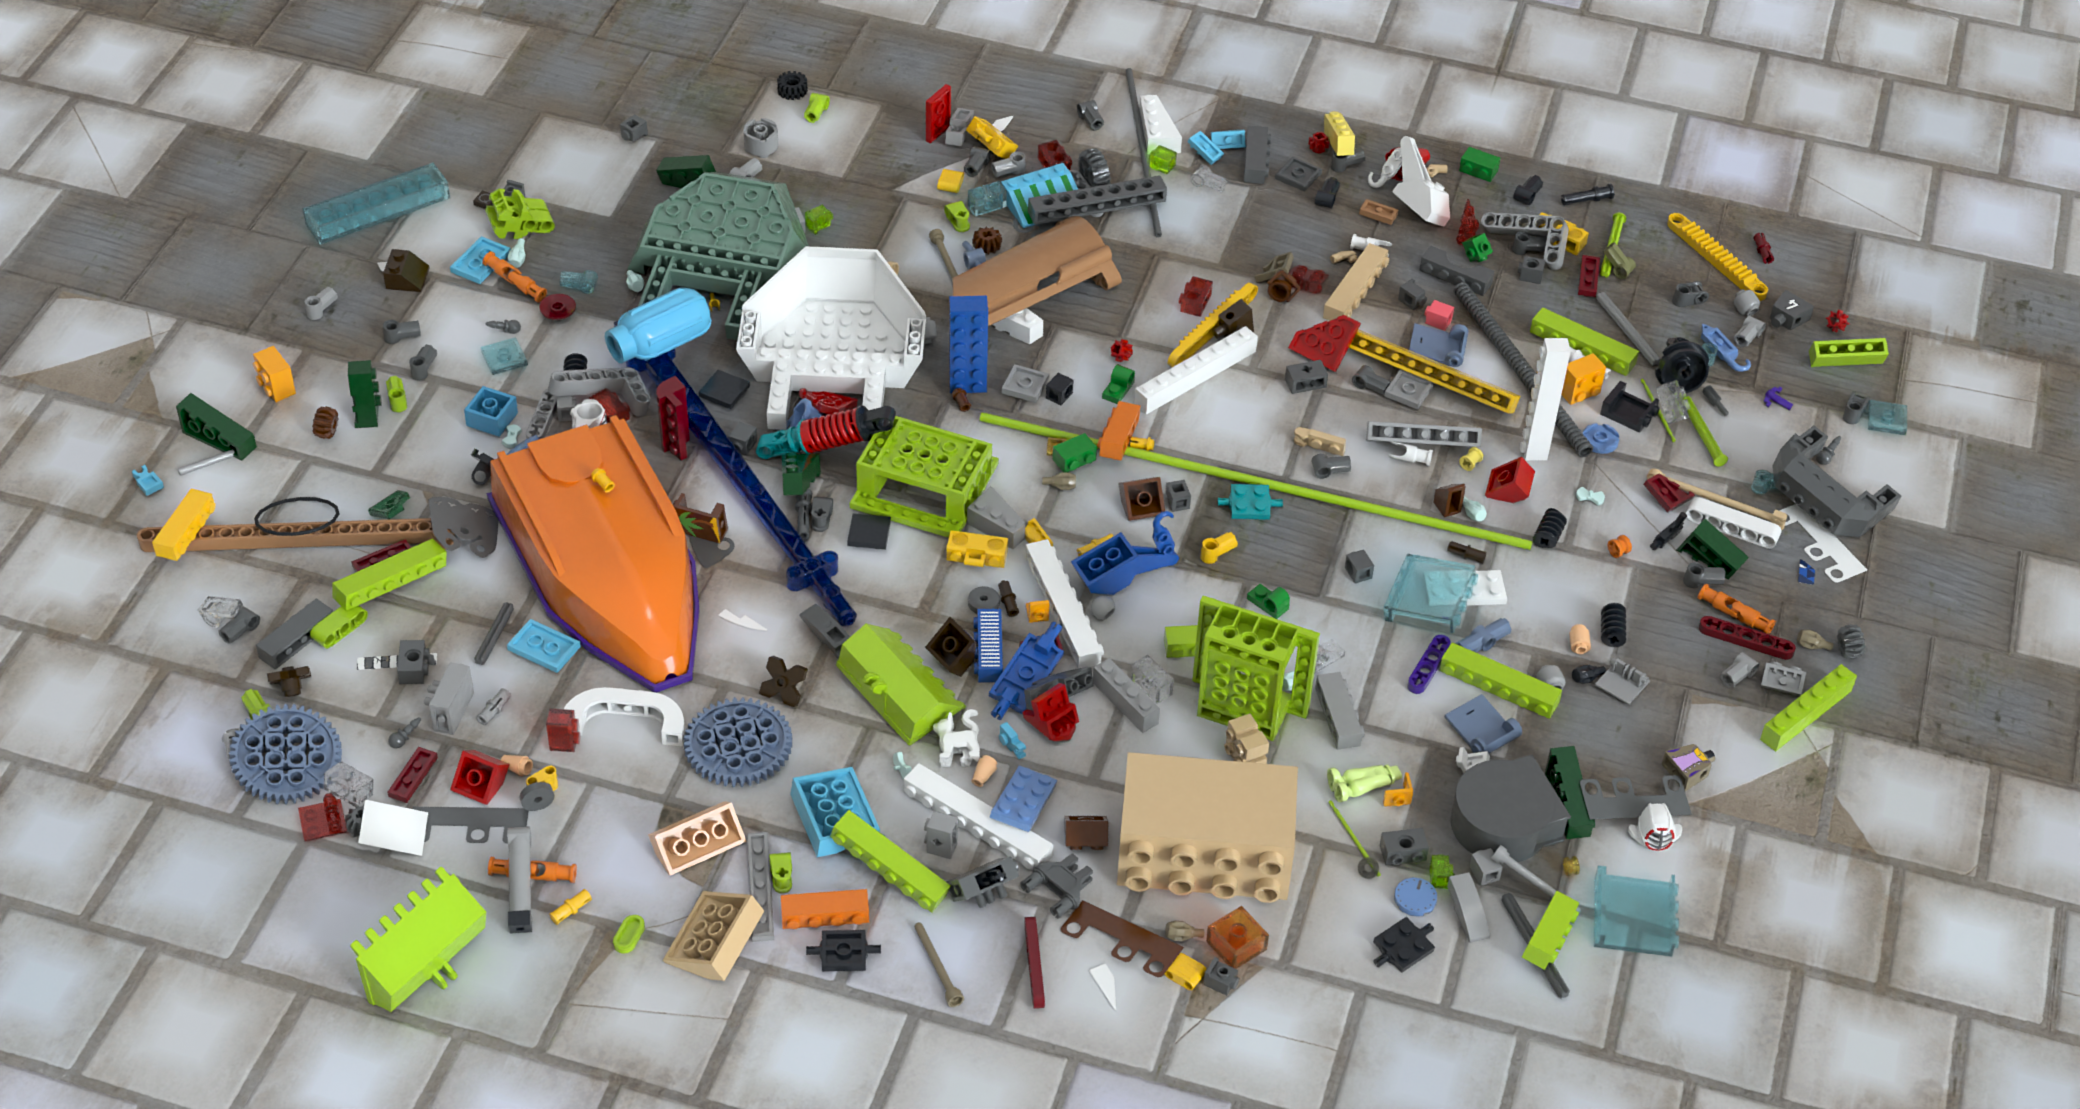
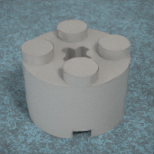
M761 118V121H755V119L748 121L744 125L745 151L760 158H767L769 154L775 152L778 148V129L776 123L766 118Z

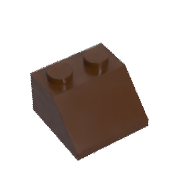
M1160 477L1118 483L1121 502L1128 521L1155 517L1165 511Z
M1064 816L1065 845L1070 846V850H1082V846H1091L1092 850H1103V846H1108L1107 816Z

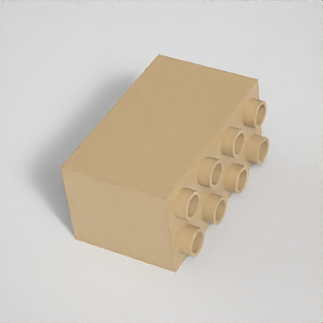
M1128 752L1117 885L1127 886L1129 889L1138 892L1154 888L1170 890L1177 895H1188L1192 892L1211 893L1221 899H1230L1234 896L1255 897L1257 900L1265 903L1275 902L1278 899L1287 900L1295 850L1298 767Z

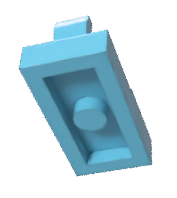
M1245 130L1211 132V141L1219 149L1246 147Z
M1201 131L1188 140L1190 147L1194 148L1197 154H1200L1210 165L1221 159L1224 155Z

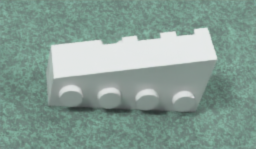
M1140 96L1139 111L1147 155L1181 153L1182 136L1158 96Z
M1027 308L992 324L995 326V329L1007 331L1010 333V336L1027 344H1031L1043 336V320Z

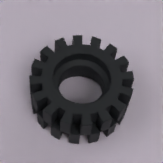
M787 71L788 74L784 72L782 75H779V78H777L779 96L781 95L782 98L786 97V100H789V98L791 100L797 98L798 100L800 96L803 98L804 94H807V77L801 72L796 73V71H793V73Z

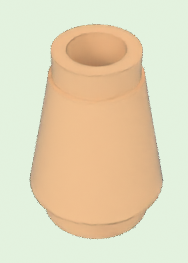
M503 755L501 761L510 764L508 770L519 776H527L532 771L533 762L528 756Z
M988 755L980 758L971 780L972 783L982 787L997 770V761Z

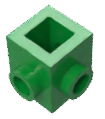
M1485 233L1475 235L1462 242L1470 262L1475 260L1482 262L1488 259L1487 255L1493 253Z

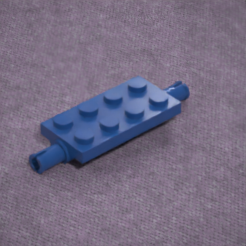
M1051 622L1045 634L1041 636H1035L1031 633L1027 635L989 691V697L999 701L991 711V715L994 718L999 715L997 719L1002 720L1009 707L1021 714L1027 710L1024 689L1033 686L1032 682L1050 676L1064 655V651L1059 649L1054 641L1062 631L1060 624L1054 627L1056 622Z

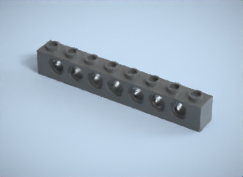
M1158 175L1028 198V213L1034 225L1064 220L1071 216L1081 217L1166 202L1167 187L1162 177Z

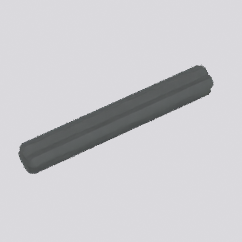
M505 602L474 657L476 664L484 665L514 610L512 603Z

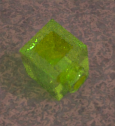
M1159 145L1149 155L1150 168L1168 174L1176 166L1177 152Z

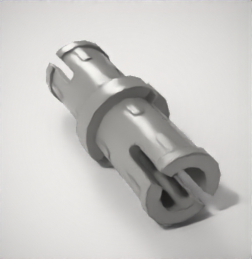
M501 688L493 699L486 702V707L476 716L477 721L482 725H487L490 719L495 714H499L502 710L501 707L511 698L510 692Z

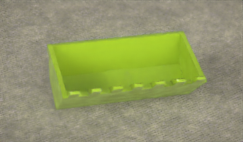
M866 623L842 644L836 666L909 746L931 732L935 723H938L941 719L948 718L949 712L954 716L962 709H965L966 705L962 701L953 698L955 693L943 687L945 684L943 680L932 675L934 671L922 664L924 660L919 655L911 652L913 648L909 644L900 641L902 636L899 633L893 632L889 628Z
M439 867L435 874L442 884L437 888L429 879H425L421 886L428 896L423 900L415 891H411L407 895V898L414 906L410 912L401 903L396 904L393 910L400 920L395 925L386 915L381 917L379 923L386 931L381 937L373 928L366 930L364 934L372 943L370 947L365 949L358 940L350 944L351 949L358 956L356 962L369 1004L377 1005L392 1012L430 978L441 989L448 987L447 982L438 973L440 969L449 979L455 980L458 978L448 962L485 929L486 911L460 883L454 873L450 876L443 867Z

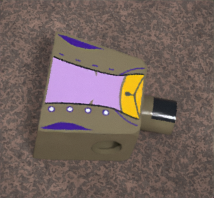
M1691 744L1665 751L1662 765L1671 776L1677 775L1681 778L1684 790L1687 791L1708 777L1712 766L1711 762L1715 761V754L1711 750L1702 752L1697 745Z

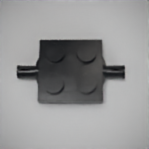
M1406 916L1374 938L1373 943L1382 953V955L1374 959V964L1380 967L1388 961L1403 973L1434 952L1435 946L1426 938L1427 934L1434 931L1433 925L1431 926V923H1428L1419 929Z
M823 930L820 946H806V955H820L822 972L866 971L868 954H881V944L868 945L865 930Z

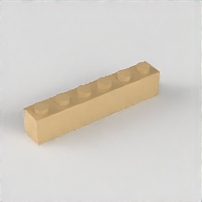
M1371 243L1367 245L1325 303L1324 319L1330 321L1341 315L1351 318L1353 310L1358 308L1360 300L1365 298L1367 290L1373 287L1375 279L1379 278L1382 269L1387 267L1389 263L1387 249Z

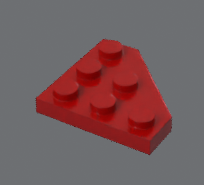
M1346 315L1338 316L1336 319L1297 331L1288 348L1312 361L1321 360L1324 367L1336 372L1361 323Z
M801 388L799 391L800 398L810 400L813 407L822 413H826V415H832L840 411L845 412L857 407L858 399L824 391L810 392L806 388Z

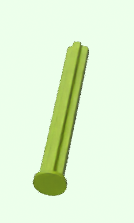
M1618 212L1613 215L1612 219L1614 222L1607 247L1614 242L1618 245L1622 225L1627 219L1625 214ZM1605 255L1600 275L1608 277L1612 263Z
M1683 397L1681 404L1714 459V465L1717 467L1723 466L1727 463L1728 457L1721 451L1691 397Z

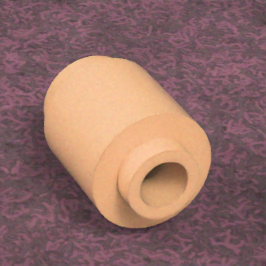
M1574 625L1569 632L1571 650L1577 654H1584L1591 649L1589 630L1585 625Z

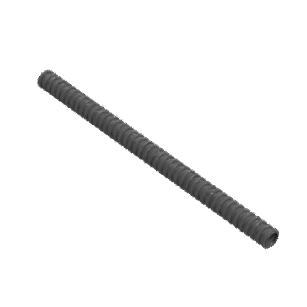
M1465 282L1457 284L1453 291L1531 392V389L1535 387L1534 375L1537 373L1478 297H1476L1468 284ZM1559 403L1555 425L1580 457L1588 456L1593 451L1592 444H1590L1589 440H1587Z

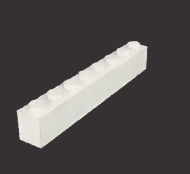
M1246 326L1135 388L1134 404L1140 405V410L1145 414L1152 412L1255 353L1258 336Z
M1544 338L1543 346H1540V360H1537L1538 373L1534 375L1535 387L1531 389L1532 402L1528 404L1529 415H1526L1527 427L1523 429L1524 441L1520 443V451L1524 453L1525 461L1548 459L1571 352L1568 338Z
M1048 539L1026 544L1025 558L1045 600H1049V609L1056 623L1062 626L1061 634L1077 668L1092 667L1100 664L1101 657L1104 655L1103 647L1097 642L1095 630H1091L1089 618L1083 613L1081 601H1077L1076 591L1074 587L1071 588L1068 574L1063 572V565L1061 560H1058L1056 557L1055 547L1050 545Z
M920 763L903 779L904 792L909 797L917 799L925 807L931 808L936 812L958 817V827L966 829L973 836L984 840L992 848L1002 851L1008 857L1011 856L1012 859L1023 864L1025 868L1033 870L1038 864L1049 862L1053 857L1052 843L1032 831L1027 832L990 818L993 809L991 806Z

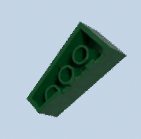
M190 393L176 406L183 434L222 452L233 449L235 452L233 457L241 461L257 447L255 436L251 431L194 394Z
M1575 746L1550 748L1544 774L1571 816L1570 819H1567L1564 831L1566 839L1591 837L1592 829L1595 828V819L1590 820L1581 790L1580 781L1583 778Z

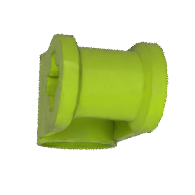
M962 201L944 206L945 215L956 231L966 232L970 229V223L968 222L969 211Z
M791 852L769 854L773 888L778 893H787L792 888Z

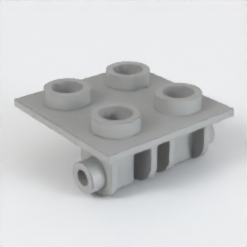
M1613 658L1610 662L1612 666L1595 683V686L1630 705L1650 682L1649 677L1646 676V673L1640 672L1635 667L1630 669L1631 665L1628 664L1626 666V663L1621 661L1620 658Z

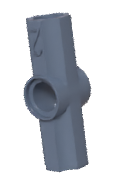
M1500 618L1485 627L1483 625L1477 626L1469 636L1455 644L1473 652H1478L1481 649L1488 651L1495 645L1497 640L1510 634L1512 628L1506 618Z

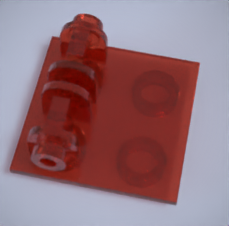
M1469 199L1466 201L1460 220L1461 226L1456 238L1459 245H1463L1462 242L1475 236L1476 231L1479 229V221L1474 216V207L1471 206Z
M1297 265L1289 272L1297 280L1296 283L1300 284L1301 290L1305 280L1304 290L1307 291L1308 289L1309 292L1316 294L1317 292L1321 293V284L1329 277L1322 270H1309L1308 267L1303 265Z
M332 793L325 794L323 803L298 808L304 842L347 832L341 799L336 800Z

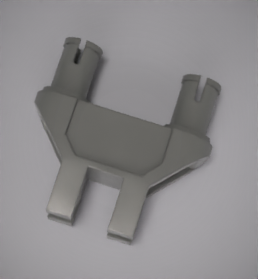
M1072 853L1061 862L1038 864L1033 868V873L1020 882V886L1023 891L1025 890L1026 893H1030L1040 883L1046 885L1061 898L1058 903L1050 907L1052 915L1059 919L1068 910L1079 907L1080 891L1093 880L1090 876L1093 874V870L1085 866L1074 874L1073 872L1078 869V865L1075 864L1078 862V857Z

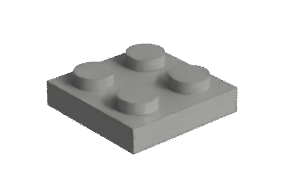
M1014 364L1002 386V394L1036 403L1049 380V374Z
M1400 369L1386 389L1384 397L1418 410L1432 390L1434 383Z

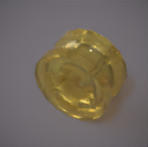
M1572 856L1571 859L1568 857L1563 859L1566 876H1571L1572 873L1578 875L1580 866L1577 857Z

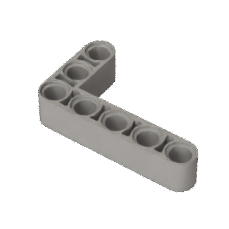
M1493 212L1482 216L1481 223L1488 233L1516 235V233L1523 231L1530 236H1547L1544 260H1546L1545 262L1551 270H1558L1562 267L1569 231L1564 218L1560 216ZM1490 221H1494L1493 224L1488 225ZM1507 222H1511L1510 225L1504 226ZM1524 223H1528L1527 226L1521 227ZM1541 224H1545L1544 227L1538 228ZM1558 225H1562L1560 229H1556ZM1560 241L1558 245L1553 246L1554 242ZM1552 258H1557L1554 262H1550Z
M630 367L555 371L551 374L548 392L554 396L622 393L631 413L636 416L646 415L650 402V395L639 373Z

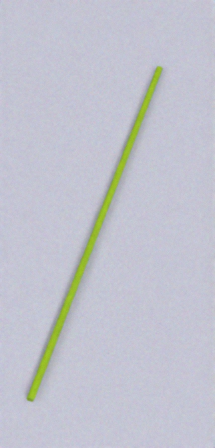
M981 412L979 419L982 422L1062 441L1079 436L1078 434ZM1089 437L1097 446L1099 439ZM1129 446L1124 454L1241 483L1269 485L1271 490L1531 550L1533 542Z

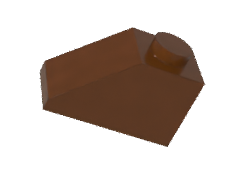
M1451 484L1435 490L1433 503L1444 518L1461 513L1466 488L1465 484Z

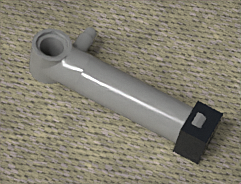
M530 826L508 828L507 832L509 848L508 927L510 934L532 932Z

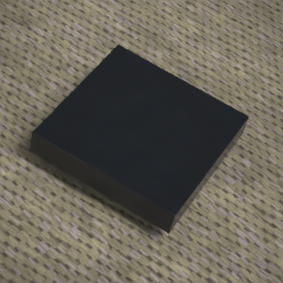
M717 370L699 391V397L731 409L750 387V382Z
M853 513L847 546L886 550L891 517Z

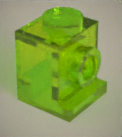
M823 204L805 212V226L814 235L818 234L819 230L831 225L833 214Z
M1449 855L1431 856L1429 866L1430 883L1435 888L1448 889L1449 877L1455 876L1453 864H1449Z

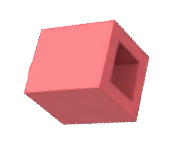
M1434 300L1431 306L1428 305L1425 310V324L1445 331L1452 321L1454 307Z

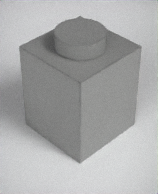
M1491 848L1479 850L1471 856L1469 867L1480 886L1500 880L1503 867L1500 862L1496 863L1491 859L1494 854Z

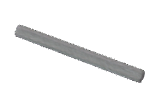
M1605 292L1598 293L1596 298L1648 362L1652 366L1658 364L1659 356Z

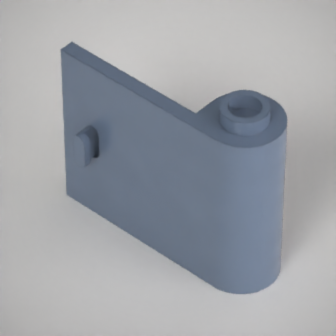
M1414 323L1409 350L1439 363L1458 367L1462 365L1469 333L1468 328L1464 325L1456 324L1451 327L1450 332Z
M1483 694L1444 716L1471 747L1473 753L1488 751L1490 754L1522 735V728L1519 722L1514 718L1505 721Z

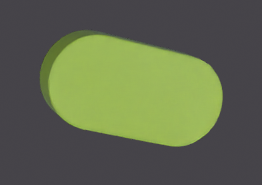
M629 915L623 920L613 938L614 949L617 952L629 953L635 948L645 930L644 919L641 916Z

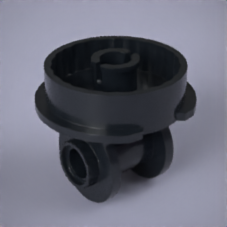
M1681 337L1669 338L1666 342L1667 347L1662 352L1664 356L1662 359H1659L1658 368L1655 369V376L1663 387L1672 392L1682 394L1692 392L1698 389L1708 377V354L1702 346Z

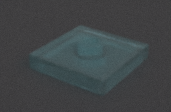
M516 337L480 347L492 375L528 365Z
M1870 400L1868 430L1906 436L1907 405Z

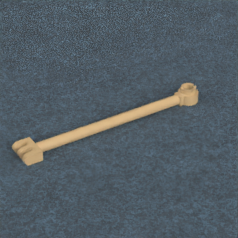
M1653 468L1649 470L1646 478L1649 479L1659 473L1665 477L1667 476L1660 470ZM1667 477L1668 480L1679 484V489L1691 491L1703 498L1766 519L1778 525L1781 530L1785 527L1787 514L1775 510L1772 514Z

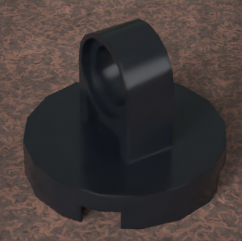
M474 448L471 456L479 462L471 474V479L475 484L483 485L491 476L490 461L494 459L485 453L479 455V450ZM477 471L485 473L486 478L484 481L478 482L475 480L474 475Z

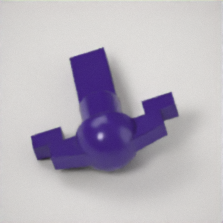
M1773 387L1765 393L1764 402L1768 408L1772 404L1769 401L1770 399L1788 410L1792 408L1793 404L1775 394V392H1781V387Z

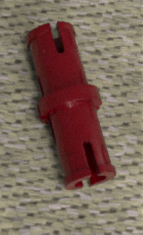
M1756 233L1753 239L1757 245V252L1761 255L1765 264L1767 262L1770 264L1774 261V256L1770 250L1771 246L1766 241L1764 233H1761V235Z

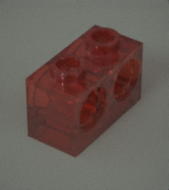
M1057 140L1038 145V159L1044 168L1064 163L1067 169L1071 170L1072 159L1066 154L1064 147Z
M1192 276L1190 282H1187L1185 285L1184 294L1181 293L1179 297V304H1181L1180 312L1201 317L1212 295L1213 281Z

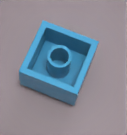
M482 386L464 409L466 426L500 437L518 414L516 396Z

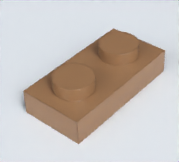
M1366 199L1360 208L1359 214L1392 225L1398 215V209Z

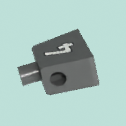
M1785 290L1773 305L1770 315L1771 324L1776 328L1782 325L1788 330H1792L1811 319L1814 306Z

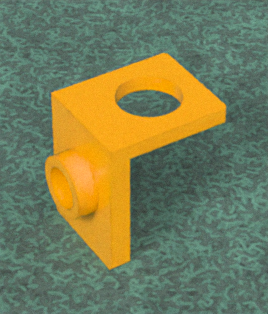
M1049 600L1026 603L1029 623L1049 621Z
M1405 772L1404 789L1385 790L1384 807L1411 804L1413 788L1408 772Z

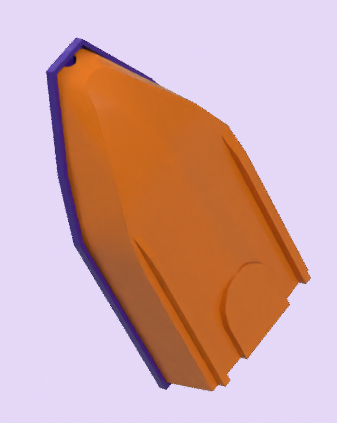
M617 415L610 417V423L589 428L586 424L527 443L528 448L506 455L505 451L497 452L498 458L490 461L492 492L486 493L487 499L547 616L573 639L580 641V645L587 651L652 692L657 693L693 680L700 614L695 560L687 547L685 532L677 512L625 419L619 420ZM595 469L605 470L606 476L615 484L613 490L605 492L598 483L593 482L591 474Z

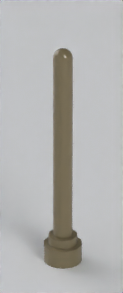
M932 230L929 233V238L933 244L937 245L951 278L958 276L943 243L944 235L942 230Z
M920 922L916 923L914 926L946 990L945 1000L948 1006L956 1007L961 1005L964 1001L961 990L953 986L923 924Z

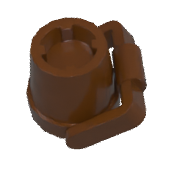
M1279 270L1267 282L1269 285V296L1278 302H1289L1300 291V286L1296 283L1297 280L1284 270ZM1294 285L1297 289L1291 294V289Z

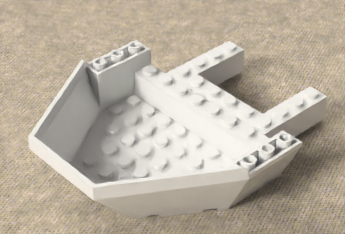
M805 246L742 306L736 350L756 381L771 382L767 408L768 429H787L791 392L800 391L801 388H806L810 392L824 391L864 394L862 405L868 410L883 407L885 387L905 388L923 359L926 314L878 250Z

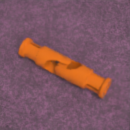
M490 251L484 256L483 265L491 267L497 275L510 284L516 285L526 295H531L537 303L546 297V288L538 286L530 277L522 276V273L504 259L496 257L494 252Z
M1704 584L1697 598L1699 600L1703 599L1711 603L1712 607L1738 619L1751 628L1755 627L1766 634H1770L1775 626L1776 620H1770L1762 616L1761 612L1744 605L1721 591L1713 590L1708 584ZM1727 605H1732L1731 610L1727 607Z
M491 856L488 863V875L502 874L509 877V858L508 860H502ZM531 861V879L557 881L558 879L569 880L570 883H575L577 875L576 864L569 866L559 865L558 862ZM538 864L544 865L546 869L544 874L537 876L539 873Z

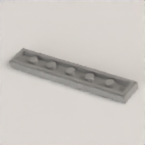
M768 832L747 833L750 895L755 898L764 910L752 932V942L774 940Z

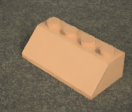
M726 801L648 834L656 856L669 875H673L747 842L732 803Z

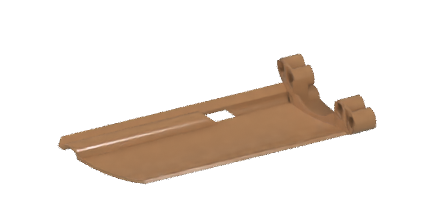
M1071 216L1056 223L1055 227L952 278L953 296L987 295L988 326L1089 278L1094 280L1095 284L1101 286L1104 290H1109L1121 284L1122 279L1112 261V253L1109 246L1104 244L1094 227L1080 216ZM1057 272L1060 273L1056 283L1039 291L1037 290L1040 280Z

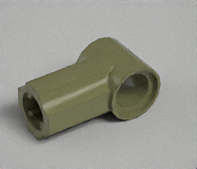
M1615 242L1603 250L1604 254L1613 264V273L1617 278L1625 279L1635 269V261L1630 257H1626Z

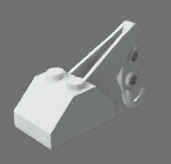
M1404 136L1400 142L1401 147L1396 148L1384 164L1378 182H1373V172H1370L1368 183L1373 188H1379L1387 180L1394 177L1402 166L1403 182L1398 183L1392 192L1425 221L1444 227L1450 219L1449 194L1444 191L1445 187L1440 183H1433L1431 181L1415 140Z

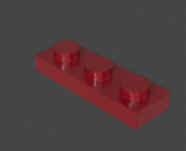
M1582 255L1578 295L1596 297L1600 257Z
M406 539L351 561L352 567L355 572H358L408 550L411 546Z
M418 746L388 790V797L408 803L437 760V752Z

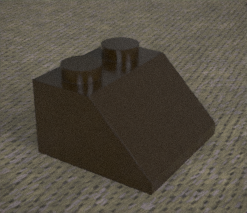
M392 249L383 272L385 287L390 290L421 292L430 266L409 250Z
M949 617L925 648L950 673L962 677L974 662L976 641L952 617Z

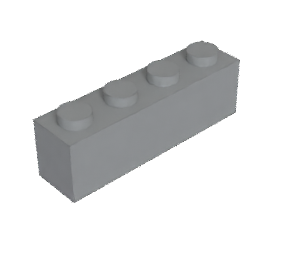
M1110 658L1093 667L1094 685L1142 733L1159 724L1160 708Z
M1341 672L1317 675L1315 689L1337 750L1361 746V740L1365 735L1364 728L1358 722V711L1353 708V698L1351 694H1348L1346 679L1342 678Z

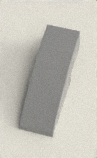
M957 108L950 119V126L946 130L945 144L963 145L968 134L966 129L973 119L974 110Z
M1470 872L1450 876L1447 887L1455 903L1454 910L1469 943L1490 938L1485 913Z

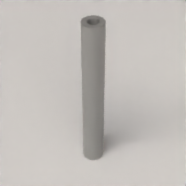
M232 449L180 467L178 472L180 475H184L232 458L235 452Z

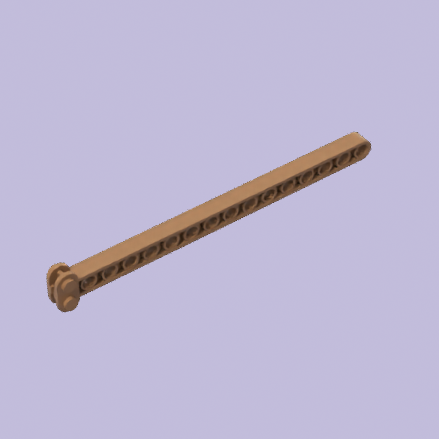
M431 518L335 521L325 529L297 536H277L265 533L257 528L255 524L204 525L196 534L195 539L188 545L186 551L395 544L405 539L409 544L426 542L432 538L441 547L444 548V546L436 539L433 533ZM327 522L265 523L260 525L265 529L276 532H299L322 526ZM147 527L137 533L138 543L142 551L155 552L152 542L163 527ZM447 529L449 533L455 536L451 529ZM447 538L445 540L446 543L449 545H453L454 543L453 540L450 538Z

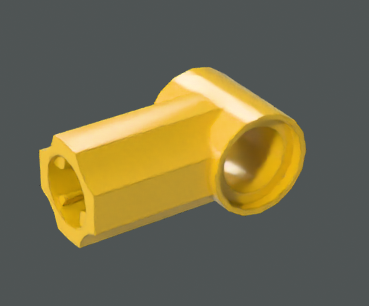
M1227 532L1215 539L1207 538L1203 540L1200 559L1207 564L1215 563L1218 556L1237 547L1238 542L1232 532Z

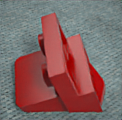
M1059 683L1031 701L1033 710L1027 709L1022 712L1023 718L1053 742L1070 741L1076 730V724L1079 722L1076 706L1069 702L1065 684Z

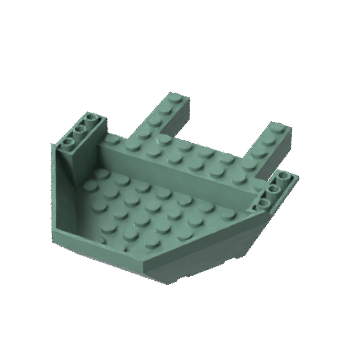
M705 172L699 178L671 195L666 201L655 206L642 230L627 270L645 274L648 266L653 267L638 306L670 292L672 285L735 295L725 323L727 339L738 340L743 304L809 244L786 183L721 172Z

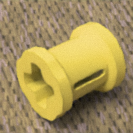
M1471 447L1468 454L1459 459V463L1464 470L1471 471L1477 462L1483 460L1484 455L1477 447Z

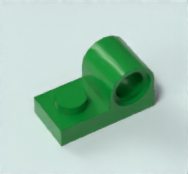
M1117 364L1112 371L1111 382L1102 393V399L1118 404L1135 383V371Z
M1259 584L1247 593V599L1275 619H1278L1289 610V594L1281 587L1270 591L1262 584Z

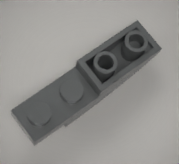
M814 604L800 613L799 616L821 643L826 644L839 660L842 644L850 636L831 615L817 604Z
M1092 668L1073 669L1032 682L1033 686L1024 689L1026 709L1033 710L1031 701L1059 683L1065 684L1068 698L1093 687Z

